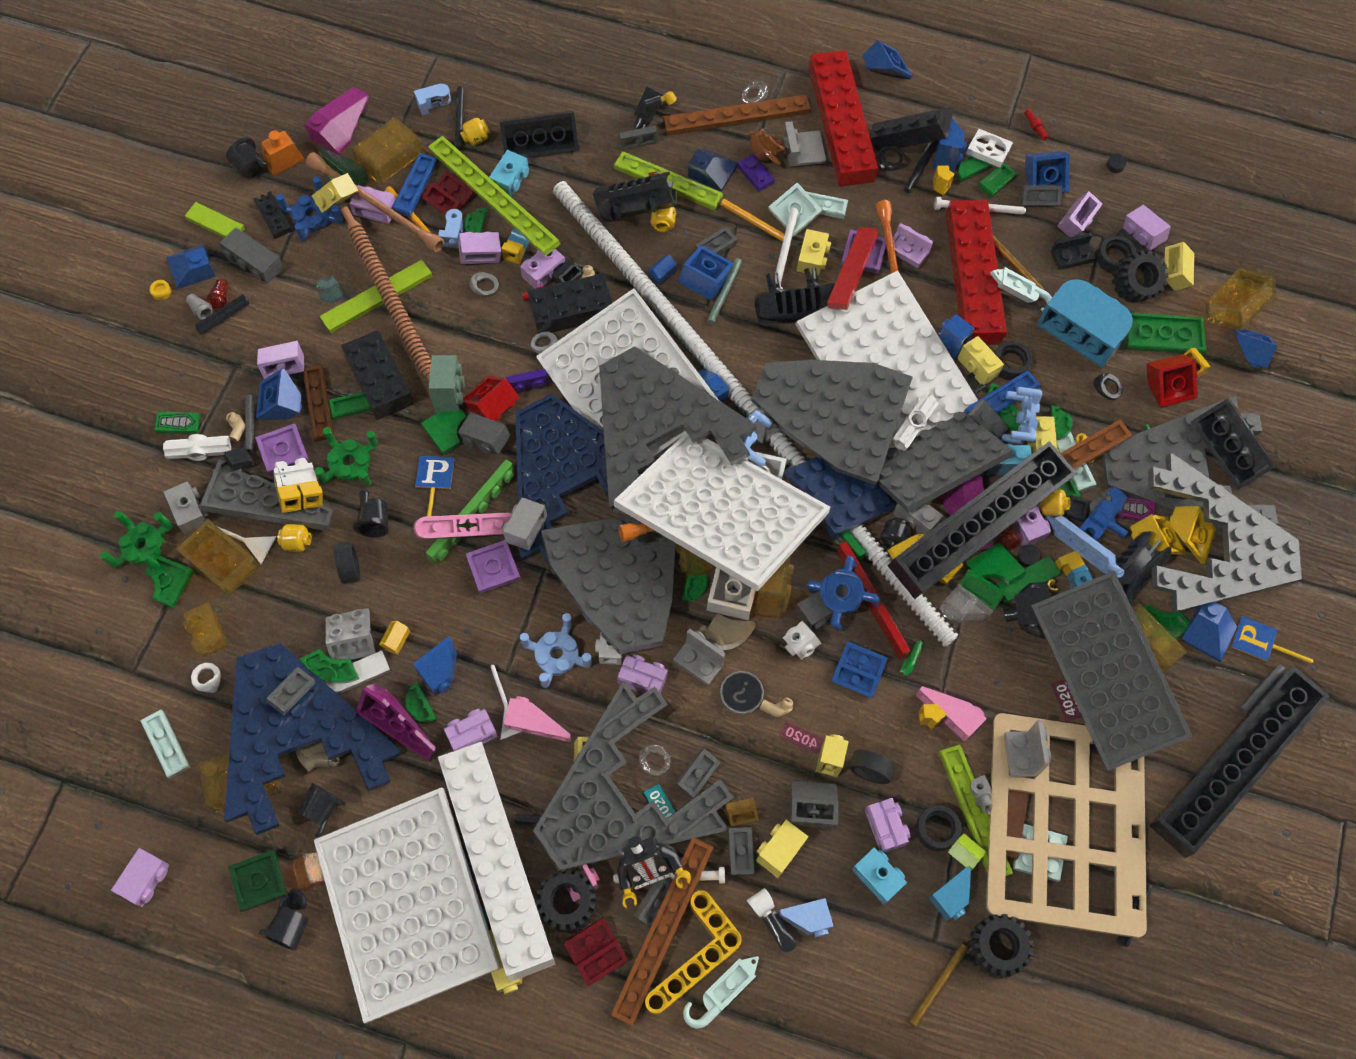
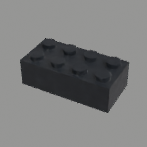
M604 273L527 290L537 334L541 332L553 333L579 327L613 303Z
M379 330L341 345L344 357L376 420L414 405L411 393Z

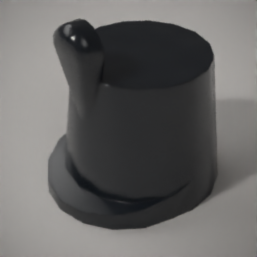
M245 137L237 140L226 152L227 160L244 178H252L258 175L263 167L266 168L268 166V163L257 154L256 144L251 138Z
M363 489L359 493L361 503L357 520L353 522L352 528L355 532L365 537L385 536L389 532L388 505L380 499H368L369 492Z
M312 783L297 812L320 825L315 834L317 838H320L323 835L329 817L340 804L345 806L346 802Z
M282 896L276 915L268 927L260 930L258 934L273 943L296 951L309 919L287 908L289 897Z

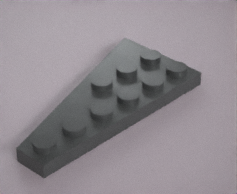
M221 459L217 462L200 504L201 511L281 524L304 525L306 528L329 531L333 518L332 509L324 505L304 509L302 502L301 510L282 513L274 483L257 475L246 474L242 472V469L232 471L226 465V462ZM295 500L285 501V505L295 504Z

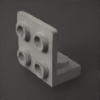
M792 121L785 122L783 139L787 147L786 153L789 167L825 163L826 156L820 131L798 133L797 129H794Z
M368 608L326 617V646L331 659L344 660L350 658L352 660L376 653L370 630V612Z
M689 629L686 635V643L674 657L673 662L706 686H709L724 666L725 653L720 645L716 643L711 644L707 641L701 632L697 630L694 632Z
M1037 720L1028 731L1004 733L1010 778L1037 777L1051 762V752L1047 749L1046 745L1048 733L1046 727H1043L1042 720Z

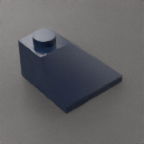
M706 148L697 149L688 164V177L721 192L735 171L737 162Z

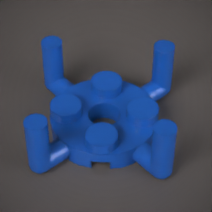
M315 176L313 182L318 191L323 187L320 177ZM282 194L276 196L281 211L292 214L295 222L294 227L300 241H305L309 232H316L321 227L325 228L330 222H343L338 205H333L330 210L322 213L312 196L303 195L299 197L298 202L294 206L287 205ZM310 212H317L311 217L307 216Z
M852 556L846 558L844 569L834 571V573L824 578L822 583L815 581L807 582V588L810 592L814 594L820 591L824 604L833 611L831 626L835 631L842 630L840 623L841 615L855 612L863 600L872 602L875 607L881 605L879 596L865 592L861 579L852 572V569L857 567V563ZM841 586L848 588V594L845 597L837 596V589Z

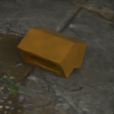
M753 798L725 804L731 827L758 821L757 808Z

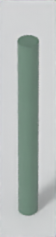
M739 258L735 259L734 265L707 319L709 324L715 323L742 264V260Z

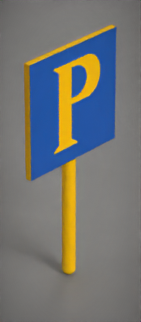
M1241 616L1231 648L1267 662L1273 648L1303 661L1313 663V660L1274 645L1278 629Z

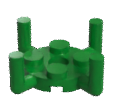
M329 427L324 428L323 434L333 449L327 455L330 470L325 473L322 467L315 469L319 481L325 484L334 477L342 481H356L359 479L365 487L371 486L372 482L367 473L370 464L369 452L379 444L374 431L367 432L366 435L369 443L363 446L352 439L339 444ZM347 458L355 459L351 465L344 464Z
M121 511L115 512L114 517L128 530L127 534L119 539L121 555L115 559L108 552L103 551L100 554V558L114 569L119 568L128 561L132 565H148L151 569L158 570L160 564L156 558L161 553V544H164L163 535L173 528V523L161 512H157L154 515V519L162 525L158 529L145 522L135 526ZM145 541L144 547L138 549L139 545Z

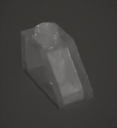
M960 584L957 585L939 608L946 618L954 620L956 623L986 621L993 612L992 609Z

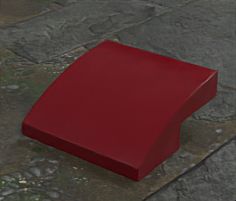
M446 170L436 184L433 182L430 184L421 198L446 215L451 209L461 211L473 199L476 193Z
M604 917L563 942L588 987L629 961Z

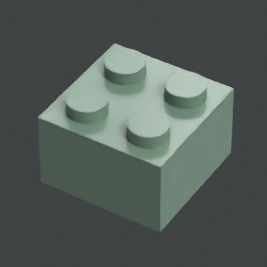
M432 355L428 389L434 412H459V406L463 405V392H461V388L465 386V379L462 376V365L458 364L456 355Z

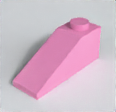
M923 686L916 694L924 704H938L947 714L942 721L964 742L987 719L979 707L973 706L971 703Z
M517 696L516 699L510 698L504 720L505 728L565 742L571 741V734L537 706L529 702V699Z

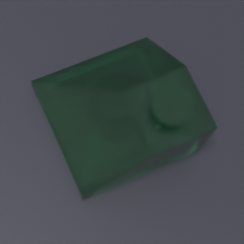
M324 149L319 150L320 156L327 165L340 175L348 173L355 185L364 187L369 183L368 171L362 164L358 165L352 159Z

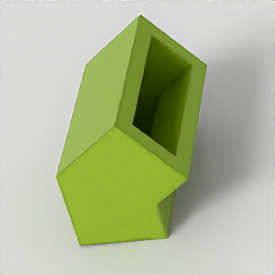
M964 833L948 851L950 855L965 867H969L971 871L974 870L987 853Z

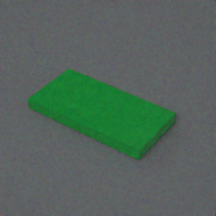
M1131 313L1133 322L1125 336L1126 350L1186 353L1190 348H1196L1201 355L1207 352L1204 317Z

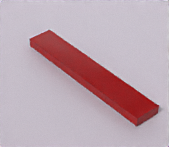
M859 227L827 302L828 308L848 310L877 239L878 229Z
M847 542L839 544L837 554L843 564H845L848 556H852L857 563V567L852 569V572L861 579L865 592L877 594ZM865 601L899 660L906 658L910 649L883 602L881 601L879 607H875L872 602Z

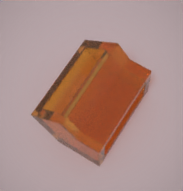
M317 852L303 855L292 861L299 889H309L322 884L324 877Z

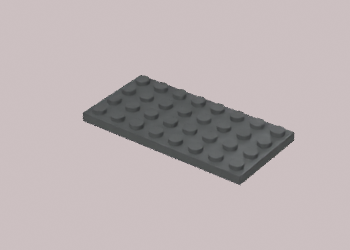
M1115 571L1031 605L1106 771L1193 737Z

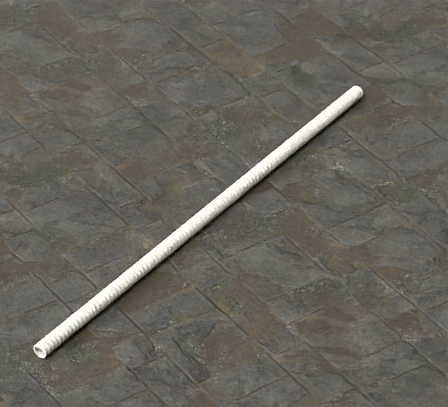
M565 181L556 184L553 188V194L570 211L573 217L577 219L578 223L584 227V230L587 231L616 267L623 272L627 280L641 293V296L659 314V317L670 327V330L674 331L677 338L685 344V347L704 366V369L716 373L729 388L728 397H731L730 399L738 406L740 411L742 410L746 418L755 410L765 415L763 410L751 401L752 396L746 392L741 383H738L734 375L730 374L727 367L719 361L714 352H711L708 345L700 339V336L689 326V323L674 309V306L663 296V293L659 292L656 285L641 271V268L623 250V247L616 242V239L613 238L584 202L574 193L571 187ZM770 419L772 424L770 427H766L764 435L766 441L770 442V446L774 447L776 452L778 451L779 456L787 459L786 464L790 465V467L805 462V457L801 456L800 451L793 447V443L789 442L785 434L781 433V429L777 428V425L773 424V420ZM863 525L850 530V534L866 551L865 556H869L868 560L873 561L872 564L877 566V570L881 571V575L886 576V581H890L889 584L891 586L894 585V590L899 591L898 595L903 596L902 599L907 601L908 606H912L911 610L916 611V615L921 617V621H925L924 625L930 627L929 631L934 632L933 635L938 637L937 640L939 642H943L942 646L947 647L958 638V633H954L952 627L949 628L950 624L944 622V617L941 618V614L939 612L936 613V608L931 607L932 604L927 602L926 597L920 595L914 599L887 566L893 560L892 557H888V553L884 552L883 547H879L880 544L875 542L876 539L874 537L871 538L872 534L870 532L867 533V529L863 528Z

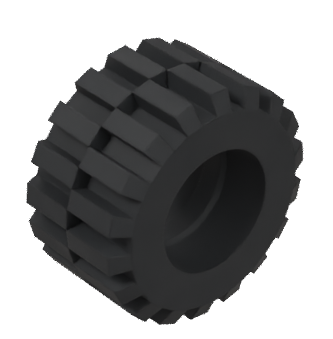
M1143 250L1128 254L1118 260L1119 263L1114 266L1116 271L1112 272V276H1114L1112 284H1115L1114 290L1115 292L1119 291L1118 296L1120 298L1125 297V301L1141 302L1159 296L1158 293L1163 292V286L1167 285V281H1165V278H1168V273L1165 272L1167 266L1163 265L1164 260L1162 258L1158 259L1159 255L1157 253L1152 254V251ZM1137 267L1140 268L1144 274V283L1142 286L1137 282L1135 277Z
M566 869L563 872L558 870L556 874L552 875L551 873L548 875L546 881H542V887L537 892L538 899L536 900V905L538 906L540 916L549 927L556 929L558 932L567 931V933H571L573 930L577 929L578 931L582 929V926L587 925L590 922V918L594 916V910L597 907L596 893L589 879L580 872H572L571 869ZM570 887L578 891L581 903L575 912L563 915L555 910L553 899L558 891Z
M995 914L982 920L974 927L975 930L971 931L970 934L972 939L968 941V947H972L969 954L970 957L974 956L975 961L973 963L975 966L980 965L981 972H988L990 977L999 976V978H1005L1023 971L1024 967L1029 965V957H1032L1034 952L1030 950V947L1034 946L1033 940L1029 941L1028 936L1031 933L1029 930L1024 931L1023 928L1026 925L1023 922L1017 923V918L1014 916L1008 919V914H1001V917ZM992 933H1002L1010 940L1012 954L1008 960H1001L991 952L989 939Z

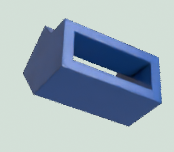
M665 255L647 271L650 273L651 279L660 286L676 272V263L670 255Z

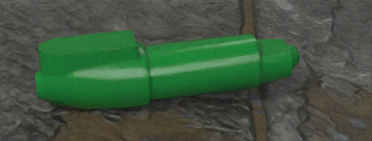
M918 640L917 644H914L908 659H905L900 673L905 677L913 671L923 646L922 640Z

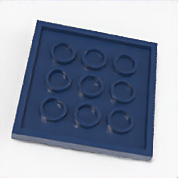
M815 457L790 467L784 472L785 477L792 486L830 506L829 513L820 523L832 538L888 514L896 507L878 484L873 485L839 473L832 469L831 464L823 458Z

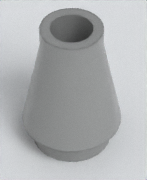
M195 294L187 296L186 303L190 306L197 319L203 320L213 314L210 303L202 300Z

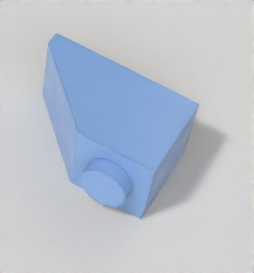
M825 898L782 909L778 913L779 918L807 935L815 934V937H821L829 934L828 930L833 927Z

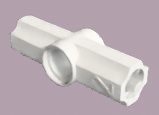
M926 393L922 395L892 438L891 442L894 447L899 450H907L939 404L934 396ZM912 419L916 420L918 425L914 424Z
M194 434L190 435L188 439L165 441L163 443V450L166 459L189 458L194 461H202L207 456L224 455L225 451L231 450V442L229 436L206 437Z

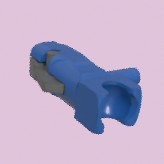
M1115 487L1109 488L1089 505L1091 514L1079 529L1084 532H1091L1092 538L1098 541L1107 527L1124 538L1128 531L1115 523L1116 519L1114 518L1117 514L1121 513L1127 496Z

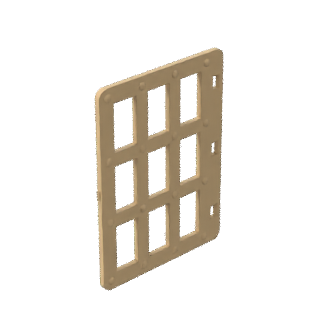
M1005 713L996 715L993 720L992 809L988 812L989 841L986 909L990 915L997 914L998 917H1001V914H1008V919L1014 916L1017 920L1132 938H1140L1145 935L1147 920L1144 757L1138 759V771L1131 770V762L1114 768V791L1089 788L1090 744L1094 743L1085 725ZM1037 720H1042L1043 727H1046L1048 733L1046 740L1047 749L1050 750V738L1075 741L1074 785L1050 782L1049 765L1034 779L1010 778L1004 733L1028 731ZM1008 790L1034 794L1033 840L1007 836ZM1049 796L1074 800V846L1048 842ZM1089 802L1114 806L1115 852L1089 849ZM1132 826H1138L1139 839L1132 838ZM1006 851L1032 855L1031 903L1005 900ZM1048 858L1073 861V910L1047 906ZM1089 864L1115 868V916L1089 912ZM1132 896L1139 897V910L1132 909Z

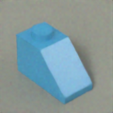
M966 867L929 897V900L946 921L952 917L954 920H957L966 912L963 908L969 904L971 876L969 867Z

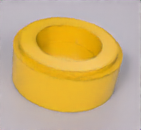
M157 280L150 285V293L156 300H165L171 295V287L164 280Z

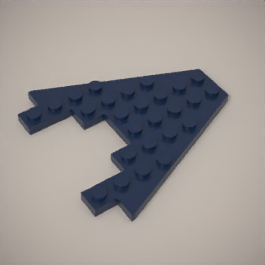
M553 394L515 412L518 503L521 498L545 505L547 518L529 550L520 547V556L525 560L541 551L549 568L541 530L552 529V523L569 515L561 497L595 479L599 480L603 490L608 495L604 431Z
M281 643L239 656L236 661L224 814L225 823L248 815L255 835L279 827V822L264 785L285 777V772L278 758L281 755L321 741L329 760L351 752L367 791H371L390 783V778L383 763L401 756V751L370 722L358 715L351 705L323 680L312 673L304 663ZM299 667L315 680V684L285 715H282L266 702V698Z

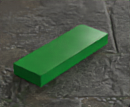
M1050 556L1025 568L1026 575L1012 584L1008 585L1003 581L996 584L997 587L1006 592L1003 596L1006 603L1014 600V597L1029 583H1046L1061 574Z

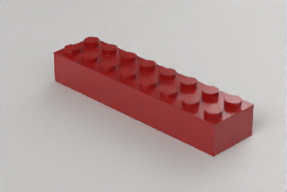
M847 51L811 54L808 70L838 187L875 182L878 166Z
M950 200L946 211V221L958 316L974 327L970 341L978 336L986 345L1002 344L1007 330L1001 288L998 287V283L990 274L991 271L998 270L988 200Z

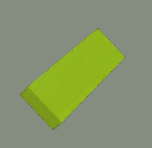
M197 202L194 203L185 215L186 220L223 238L234 228H238L242 232L245 230L243 224Z

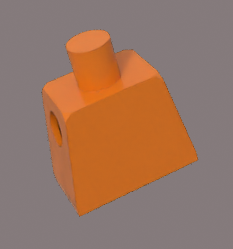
M271 131L269 138L261 143L263 160L268 163L267 168L273 176L305 160L285 131L280 133L278 131Z

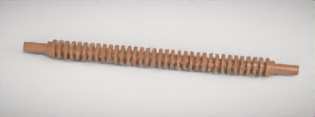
M343 207L341 211L348 223L347 232L381 295L417 369L429 381L431 359L362 225L354 220L348 207Z

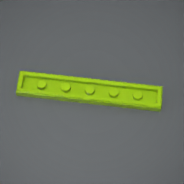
M623 151L614 164V169L637 179L670 172L667 181H673L672 189L677 190V196L713 211L716 210L723 198V193Z
M420 260L389 277L399 296L433 276L423 260ZM373 286L322 314L320 318L329 332L333 333L385 303L376 286Z
M959 744L941 750L938 753L973 840L987 852L982 858L987 872L988 813H983L981 807L975 804V797L970 791L974 776ZM1007 858L1005 877L1013 874Z

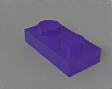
M753 154L737 162V168L758 192L774 184L775 179Z
M546 369L506 377L516 393L533 388L540 389L548 385Z

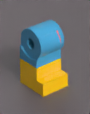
M513 228L507 242H504L502 254L504 260L520 264L529 241L515 228Z
M1073 551L1056 560L1055 565L1059 570L1064 571L1070 581V589L1093 580L1087 566L1077 552Z

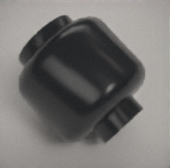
M893 518L885 523L880 539L884 546L890 549L909 539L911 529L905 520Z

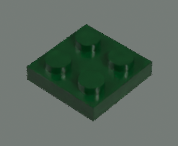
M274 849L228 866L241 912L288 895L277 853Z

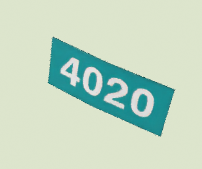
M660 784L643 792L649 803L654 800L666 819L675 813Z

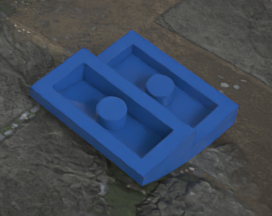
M847 641L831 682L873 698L888 658Z

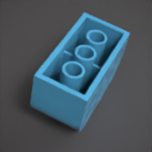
M1075 279L1065 282L1050 299L1037 325L1103 368L1129 332L1133 319L1130 311L1116 299L1111 298L1099 288L1086 281Z

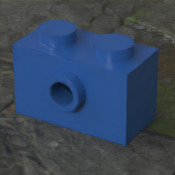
M956 314L951 319L947 318L940 327L942 331L938 334L954 361L958 358L962 346L970 341L974 331L973 326Z

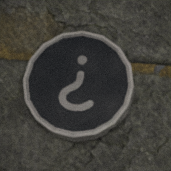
M734 672L727 676L721 685L720 698L722 703L733 714L747 715L759 708L763 701L764 689L762 683L757 676L750 672Z

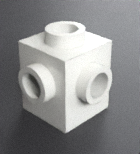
M803 621L797 626L790 628L783 637L787 642L785 648L792 656L797 654L801 660L804 657L810 656L815 648L821 644L816 635Z
M600 634V639H596L595 652H599V663L621 665L622 654H618L612 647V644L606 641Z

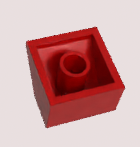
M1181 354L1146 364L1147 382L1159 407L1198 398L1195 359Z
M488 375L463 398V405L474 414L498 421L505 410L515 405L519 395L506 378Z

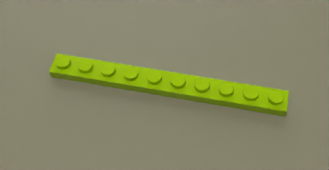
M441 136L428 146L434 156L545 257L560 245L559 240L445 137Z

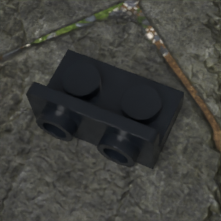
M1081 233L1069 238L1062 237L1054 242L1050 252L1058 270L1095 262L1096 256L1089 243L1092 238L1091 233Z

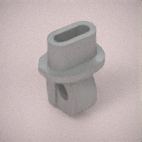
M985 775L972 780L970 791L975 797V804L981 807L983 813H988L992 809V793L989 782Z

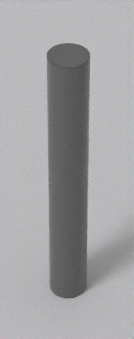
M253 395L245 396V449L249 453L254 452Z
M1278 664L1241 705L1239 711L1247 714L1285 671V667Z

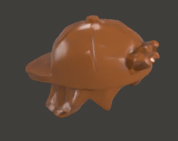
M763 128L755 132L751 130L747 135L751 137L750 149L753 155L760 161L772 160L777 165H781L782 161L779 154L787 150L786 146H782V141H775L774 135L771 137L764 134Z

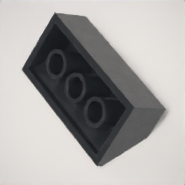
M953 107L873 123L870 140L879 152L882 148L889 145L904 148L947 139Z
M573 110L499 120L504 154L509 150L527 158L579 151Z
M1229 397L1191 421L1237 490L1276 467L1274 461Z

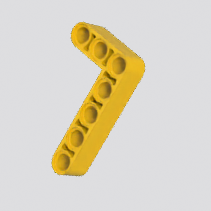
M697 891L692 895L690 908L714 940L646 996L645 1005L647 1011L651 1014L659 1015L736 952L741 945L740 933L712 897L705 891ZM702 897L706 899L707 906L699 909L695 906L694 900ZM712 916H718L722 921V925L714 928L710 925L709 919ZM733 935L737 940V944L734 947H728L724 943L725 936ZM709 950H714L718 953L719 958L716 962L711 963L706 959L705 953ZM691 965H695L700 969V975L696 978H691L687 974V968ZM676 980L681 984L682 989L679 993L673 994L669 991L668 984L671 981ZM653 996H659L662 999L663 1005L660 1009L655 1010L650 1007L649 1001Z

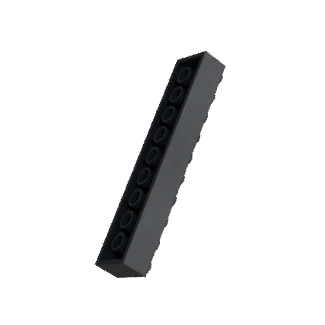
M1049 441L895 557L887 566L911 596L916 599L1068 482L1077 473Z
M1295 666L1283 672L1149 826L1184 858L1195 854L1329 698V695Z

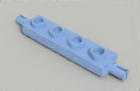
M1062 515L1056 518L1052 516L1045 517L1053 529L1054 536L1104 574L1115 571L1118 578L1124 575V570L1115 563L1116 555Z

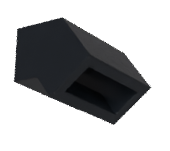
M567 260L552 274V281L558 284L575 280L582 273V270L575 262L572 263L570 260Z

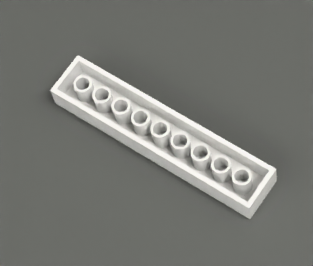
M482 742L439 756L440 766L509 982L556 965Z

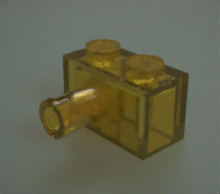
M209 602L183 613L186 619L183 624L188 634H192L193 639L190 642L195 652L199 651L206 657L229 646L215 609Z

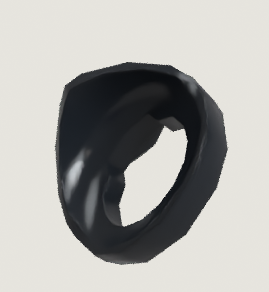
M890 145L882 148L876 158L877 166L882 170H894L904 160L903 152L900 148ZM889 150L896 151L899 155V161L896 163L887 162L884 155Z
M1104 373L1094 379V387L1101 396L1108 400H1115L1121 396L1122 385L1114 375ZM1106 379L1115 383L1117 387L1115 395L1110 394L1106 390L1104 385Z

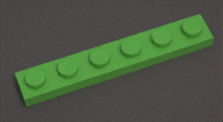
M505 460L459 515L482 514L487 509L491 499L496 498L500 494L502 486L512 480L514 476L513 464ZM466 520L465 523L457 525V528L469 529L473 524H469ZM461 537L438 538L426 552L428 560L434 565L439 560L442 561L447 556L451 546L456 545Z

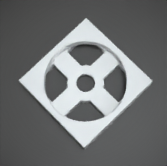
M978 129L966 154L1001 167L1013 142ZM983 139L985 141H988V144H983L981 142H978L977 140ZM995 145L1003 147L1005 151L996 149Z

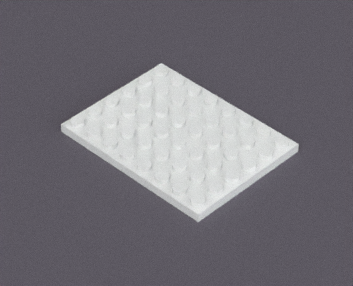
M898 271L856 291L848 310L832 309L826 306L802 318L795 324L816 360L876 363L913 376L893 437L924 393L934 396L939 404L916 436L920 435L922 430L934 428L939 421H947L953 418L956 412H964L965 408L978 401ZM912 419V422L918 425L916 420ZM892 442L890 443L889 448H895Z
M634 288L536 356L571 407L603 431L599 365L634 346L718 400ZM682 428L649 446L648 449L654 459L675 444L686 433L685 429Z
M687 432L614 500V507L756 591L767 582L830 511V506L745 459L731 466L718 444L705 437L693 443Z
M441 787L314 840L363 1023L372 1022L500 969L444 788Z

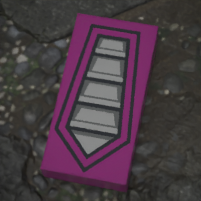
M1127 497L1121 513L1115 517L1141 521L1151 514L1154 515L1155 502Z

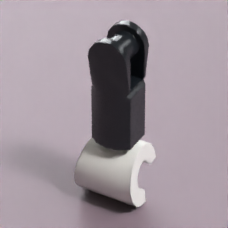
M762 889L746 901L759 918L764 916L762 921L772 936L775 937L781 950L790 952L795 948V940L786 930L776 911H771L775 907L774 902L768 891Z

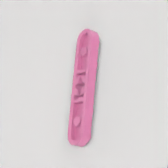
M512 513L422 517L415 521L413 530L416 536L422 539L504 535L502 532L503 526L506 521L510 520ZM466 520L469 524H477V526L469 528L468 531H466V528H457V525L465 523Z

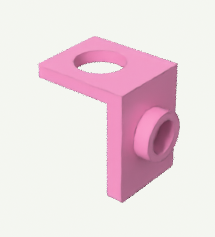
M587 864L582 865L583 870L580 873L589 879L594 890L598 889L597 881L600 879L594 868L589 869ZM567 887V890L574 902L581 899L579 893H576L573 891L572 888Z

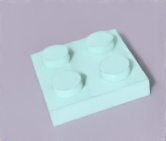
M798 183L768 207V210L785 228L787 227L791 209L796 208L798 210L793 237L822 213V209Z
M1024 824L1023 839L1033 840V826ZM1048 831L1049 843L1066 845L1068 836ZM1019 853L1018 859L1014 860L1013 869L1032 875V855ZM1048 858L1047 879L1056 882L1060 881L1064 860Z

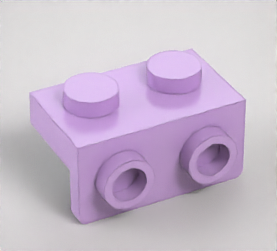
M902 223L899 224L897 232L892 237L895 255L916 268H919L928 256L933 241L928 237L919 234L911 227L905 226Z

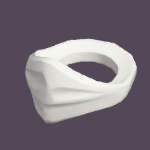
M212 663L198 665L191 675L192 684L198 691L216 692L221 680L219 668ZM205 669L212 670L214 678L205 684H200L198 682L199 673Z

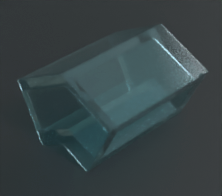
M332 275L328 278L320 277L316 288L322 301L334 303L344 297L339 283Z

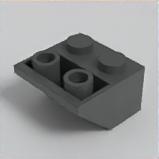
M791 781L789 822L795 827L835 830L838 825V794L836 784Z

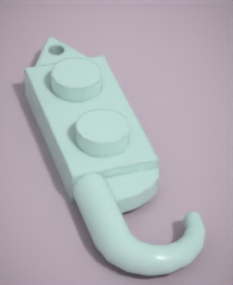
M1006 267L990 272L998 283L999 288L1027 303L1036 301L1038 297L1043 298L1048 303L1052 298L1047 291L1037 287L1034 282Z
M759 957L744 960L739 958L705 992L703 1002L708 1011L700 1019L694 1020L690 1017L689 1009L692 1003L688 1002L683 1011L685 1022L695 1029L707 1026L756 977L754 974Z

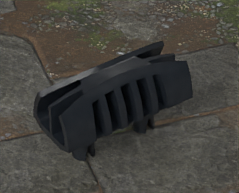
M670 172L596 188L593 191V197L603 221L613 222L616 219L618 221L621 218L639 214L655 213L658 209L676 207L677 190L672 189L673 181H667Z
M813 267L812 276L809 268L804 269L807 282L806 287L782 290L779 285L778 273H774L773 280L770 273L766 274L769 291L757 293L754 299L758 323L797 322L828 306L827 302L835 283L818 284L817 269Z
M1151 531L1138 534L1129 544L1128 549L1123 551L1122 556L1117 558L1115 562L1117 566L1124 570V575L1118 578L1130 604L1152 580L1151 568L1155 566L1163 567L1171 557V547H1167L1161 552L1155 549L1161 540H1158L1153 546L1148 543L1152 535Z

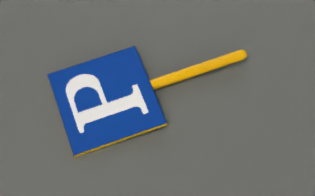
M419 456L415 487L431 488L427 517L432 514L435 488L451 489L454 457Z

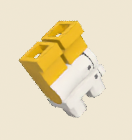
M305 458L297 459L293 466H287V463L284 461L275 463L274 483L282 513L301 510V502L304 509L323 506V492L317 482L312 463H308ZM315 496L317 498L313 502H308L306 500V498ZM295 500V504L285 505V501Z

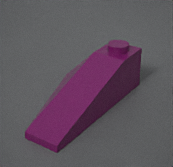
M352 87L316 111L305 123L309 138L340 155L352 141L353 131L358 126V119L363 114L369 94L356 87Z
M981 474L937 497L939 502L948 511L949 517L984 491ZM991 540L978 551H985L993 547V541Z
M375 683L365 686L356 713L429 762L436 747L396 698L387 689Z

